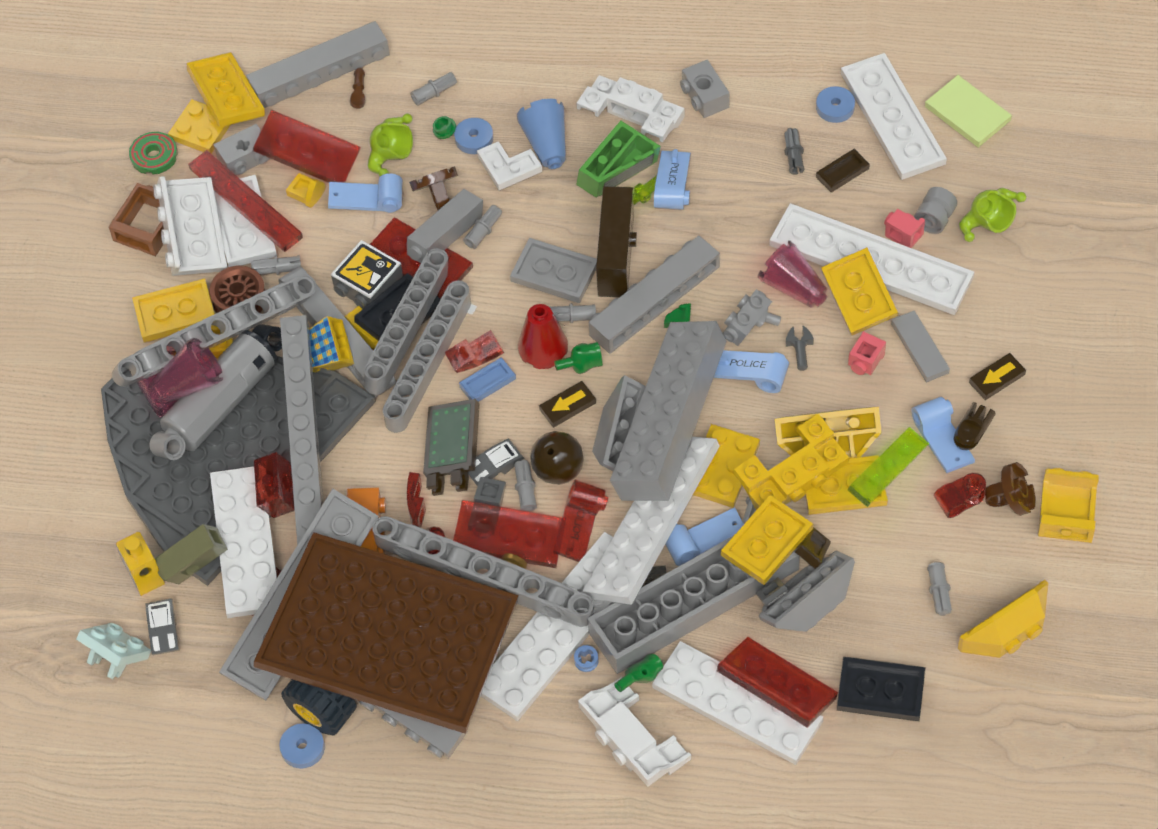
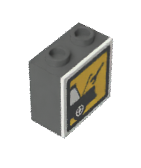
M362 240L331 273L334 291L341 297L346 296L353 300L361 308H365L403 277L399 261Z

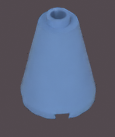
M541 99L531 102L530 108L525 110L522 107L518 111V123L542 165L549 169H557L566 160L565 112L563 103L560 102L558 104L556 99Z

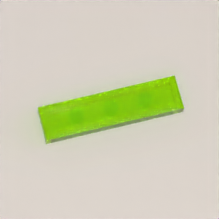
M909 427L847 490L868 507L927 448L929 443Z

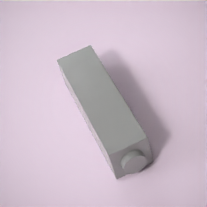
M466 189L460 191L407 237V255L413 260L422 263L428 251L436 248L442 250L448 248L474 225L475 220L482 218L483 200Z

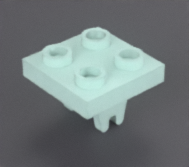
M115 623L80 630L76 640L91 649L87 660L88 664L91 666L94 662L99 664L102 658L111 663L107 675L110 679H113L115 676L119 678L126 665L147 660L151 653V649L143 645L142 640L123 632V628Z

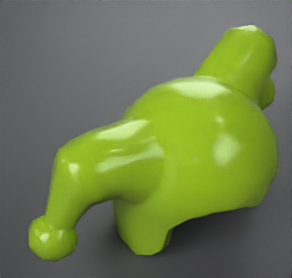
M409 113L404 114L403 117L385 119L383 123L377 125L371 132L369 142L371 153L368 159V168L371 172L379 174V177L389 174L387 169L382 168L384 162L387 160L405 159L411 153L413 147L412 132L409 126L403 124L412 122L413 118Z
M1005 188L985 190L979 193L972 202L971 210L959 223V228L964 234V240L972 242L975 239L974 233L971 230L976 227H983L994 233H1001L1007 230L1016 215V204L1012 200L1024 202L1026 194L1024 192L1017 193Z

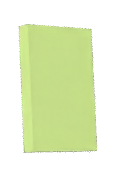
M959 75L925 101V107L978 148L1009 123L1012 118L1009 112Z

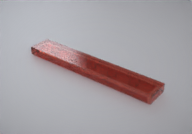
M206 150L188 164L189 169L199 178L211 177L213 190L282 251L286 252L303 238L301 231L209 151Z

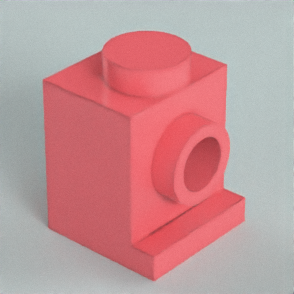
M897 209L895 212H890L885 219V236L896 243L912 248L924 234L925 219L920 218L916 220L911 214Z
M863 331L849 353L848 365L851 366L852 371L858 375H864V373L872 375L880 360L885 356L886 341Z

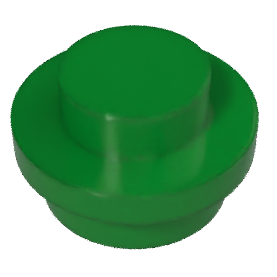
M441 116L433 123V133L438 139L449 138L456 130V123L447 116Z

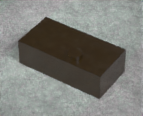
M603 186L596 263L598 297L620 298L629 289L632 247L637 245V232H633V187Z

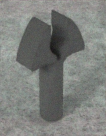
M793 326L787 334L786 347L793 346L795 348L797 368L800 371H804L808 368L805 347L813 345L814 338L811 332L805 326H802L803 337H801V340H798L794 335Z

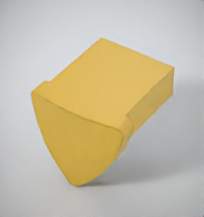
M298 173L286 189L287 196L312 208L323 195L326 185L318 179H312Z

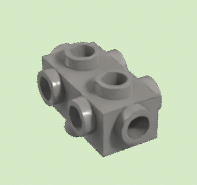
M756 289L750 297L746 294L737 305L740 308L739 312L736 314L733 311L726 319L724 324L727 325V328L724 330L723 335L726 340L739 346L754 325L761 327L764 322L778 326L781 316L767 312L772 301L763 292Z

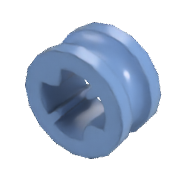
M589 645L579 647L574 653L575 666L583 672L594 670L599 663L596 649ZM590 654L593 661H586L583 664L580 656L586 657Z

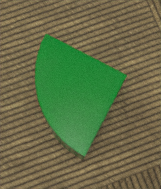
M691 303L681 304L671 313H668L664 320V328H668L670 322H690Z

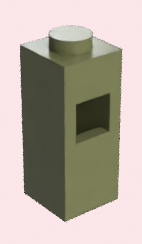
M202 524L156 557L155 561L159 568V576L164 581L181 584L228 549L218 529Z

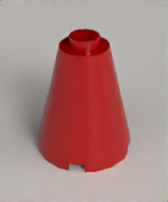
M536 304L530 307L527 312L518 341V353L522 361L533 365V368L549 369L555 366L554 361L562 359L567 354L568 340L551 308L545 304Z

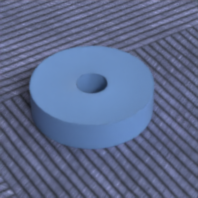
M828 87L822 90L817 97V113L825 121L832 123L844 122L854 113L855 98L849 90L843 87Z
M481 118L463 120L457 125L454 132L457 147L467 154H477V150L493 143L492 127Z
M310 724L291 726L283 733L280 739L279 746L282 757L288 765L294 768H309L319 762L324 754L325 743L323 736L318 729ZM302 743L307 744L303 749L298 748Z

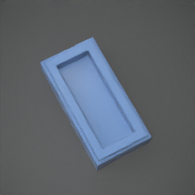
M501 357L459 382V386L469 400L476 399L479 402L516 380V374Z

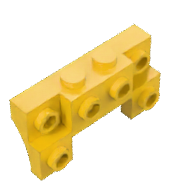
M819 414L797 427V433L804 440L806 446L767 471L756 455L734 468V475L744 487L756 510L769 495L785 505L791 501L797 502L805 496L807 490L812 487H820L826 482L828 476L848 464L849 456L833 438L834 432Z

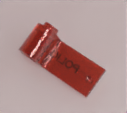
M577 479L574 480L568 493L553 553L580 562L588 548L595 516L599 510L604 511L609 498L605 495L606 490Z

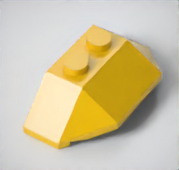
M879 407L850 408L774 418L777 445L789 455H793L806 446L804 440L797 433V427L817 414L823 418L834 432L833 438L846 452L849 459L861 457L882 433Z
M1044 579L977 626L962 634L958 643L959 651L1000 658L1006 653L1012 654L1016 652L1028 638L1033 640L1038 637L1043 631L1049 583Z

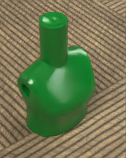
M598 342L576 345L572 349L570 357L554 361L556 371L572 367L576 373L583 374L592 368L601 367L603 365L602 354Z
M647 654L641 661L628 667L625 671V676L614 684L616 690L622 692L634 682H652L663 669L661 659L655 654Z

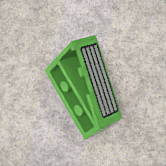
M620 120L579 169L576 185L597 198L602 195L603 186L616 187L657 162L661 146Z

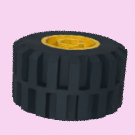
M293 679L281 692L285 704L295 716L305 724H310L318 729L321 733L332 736L339 732L357 707L353 698Z

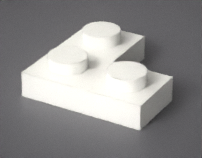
M499 141L477 150L479 160L498 190H502L542 172V165L531 149L511 158L508 157Z

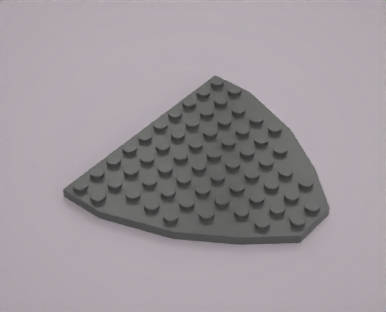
M176 350L167 351L170 355L176 356L177 354ZM277 356V363L195 451L185 450L183 456L177 460L155 456L150 450V440L155 433L163 431L160 425L161 418L216 360L184 365L183 361L154 376L142 379L126 387L117 385L113 378H111L101 388L107 441L125 496L163 552L202 524L216 527L210 477L212 472L262 465L269 518L293 493L283 357ZM121 368L124 376L132 377L131 371L128 368ZM320 368V371L316 373L313 372L320 462L376 402L373 395L339 373L325 368ZM220 556L192 576L208 586L221 572Z

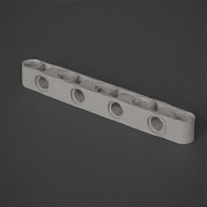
M300 275L144 347L117 364L112 371L113 381L122 387L130 386L240 335L244 330H250L257 325L284 314L308 300L316 291V282L309 275ZM298 285L304 286L306 294L299 291ZM255 305L261 306L264 314L258 313L255 310ZM211 325L217 326L220 329V335L213 333ZM166 346L173 347L176 350V356L170 355L167 352ZM121 368H128L131 371L132 377L124 376Z
M380 517L373 523L372 528L376 545L407 561L519 595L517 604L579 627L587 626V618L594 615V603L590 596L560 582L391 517ZM383 531L391 532L388 535H380ZM431 550L440 551L439 553L434 555L428 553ZM480 569L489 570L485 574L477 573V571ZM529 588H536L538 590L535 593L526 592ZM581 607L588 609L585 613H578L575 610Z

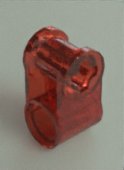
M969 473L952 483L941 486L935 491L933 496L947 518H954L983 501L986 480L981 474Z

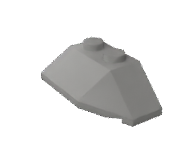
M625 375L620 379L603 407L592 450L599 464L611 471H614L646 387Z
M836 550L829 555L830 557L823 558L821 564L816 569L808 565L785 584L788 589L785 595L771 605L763 606L762 612L759 614L760 620L775 628L807 632L846 598L855 564L854 559Z

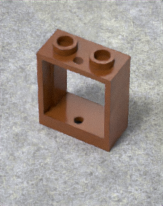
M137 183L109 225V230L114 242L156 257L163 246L161 231L164 230L163 222L159 223L153 234L130 226L143 204L156 208L160 207L159 199L154 197L153 186Z

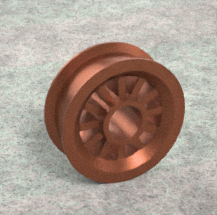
M232 266L220 271L213 278L209 289L216 313L265 291L261 275L256 270L247 266ZM255 305V310L261 313L262 307Z

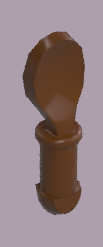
M357 68L354 71V91L350 97V105L356 109L364 107L365 95L362 92L364 90L365 72L362 68Z

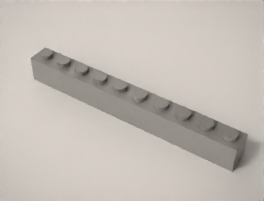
M306 315L280 318L297 545L324 503L310 330Z

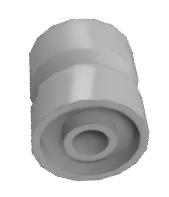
M932 187L928 190L914 218L916 220L920 218L925 219V232L939 234L944 230L949 221L948 218L953 214L958 201L953 193L947 189Z

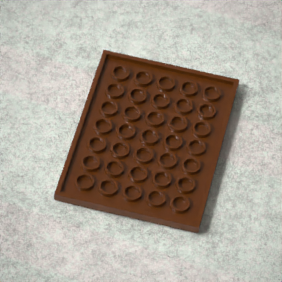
M313 532L254 659V667L466 734L517 605L519 595Z

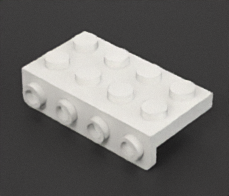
M165 176L159 177L157 184H154L153 190L155 199H159L160 207L157 209L158 220L163 222L164 230L161 231L163 245L167 244L168 252L165 254L167 268L171 267L172 276L220 272L226 269L227 263L211 177L167 181Z

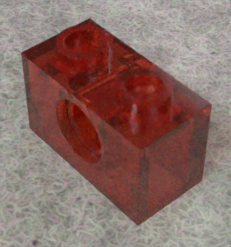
M277 452L254 460L256 506L273 518L295 511L291 463Z

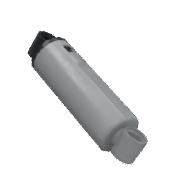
M260 324L254 327L252 332L244 330L161 418L160 425L163 431H159L152 436L150 440L151 452L158 457L177 460L183 456L185 450L195 451L277 363L278 358L275 352L282 349L281 328Z

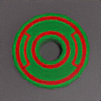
M148 132L140 135L129 148V157L133 167L144 174L147 172L155 175L169 170L175 164L176 156L178 155V149L173 138L162 132ZM151 151H159L156 156H148Z

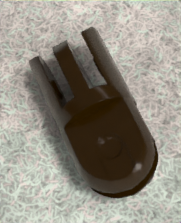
M972 403L954 433L953 440L959 449L967 451L977 446L996 415L993 409H990L984 418L986 406L980 405L975 412L977 403Z

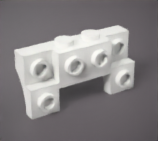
M599 75L592 87L587 86L577 102V109L585 108L595 112L596 117H599L607 106L608 113L641 125V134L645 135L648 133L659 137L660 142H663L673 129L678 128L685 117V108L663 100L662 93L621 77L616 82Z
M616 680L604 688L590 691L578 700L580 710L596 727V738L603 746L608 745L613 751L612 755L620 766L625 765L630 772L633 770L647 787L666 773L671 775L691 760V754L682 748L674 735L656 746V740L628 709L639 701V695L635 694L630 687L619 692L614 686L618 681Z

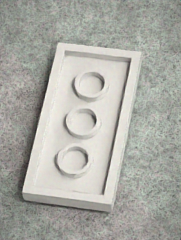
M256 175L213 185L228 266H241L255 260H264L277 256Z

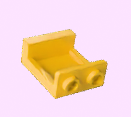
M1061 468L1045 469L1038 536L1092 543L1096 521H1094L1099 475L1091 474L1087 471H1065Z

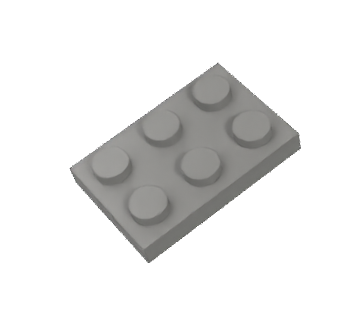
M529 238L510 275V281L580 304L596 271L597 259Z

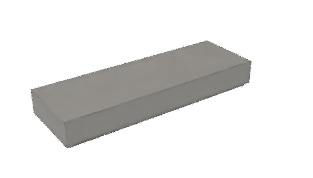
M915 310L892 319L891 325L926 382L949 374V366Z

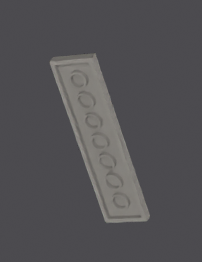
M332 489L219 673L266 701L281 676L255 668L254 659L313 532L361 546L370 532L373 523L379 516Z

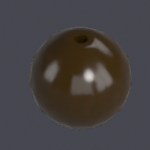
M558 431L545 433L538 438L532 446L530 454L532 469L537 477L546 483L557 485L569 483L576 478L582 470L584 462L582 447L577 439L568 433Z

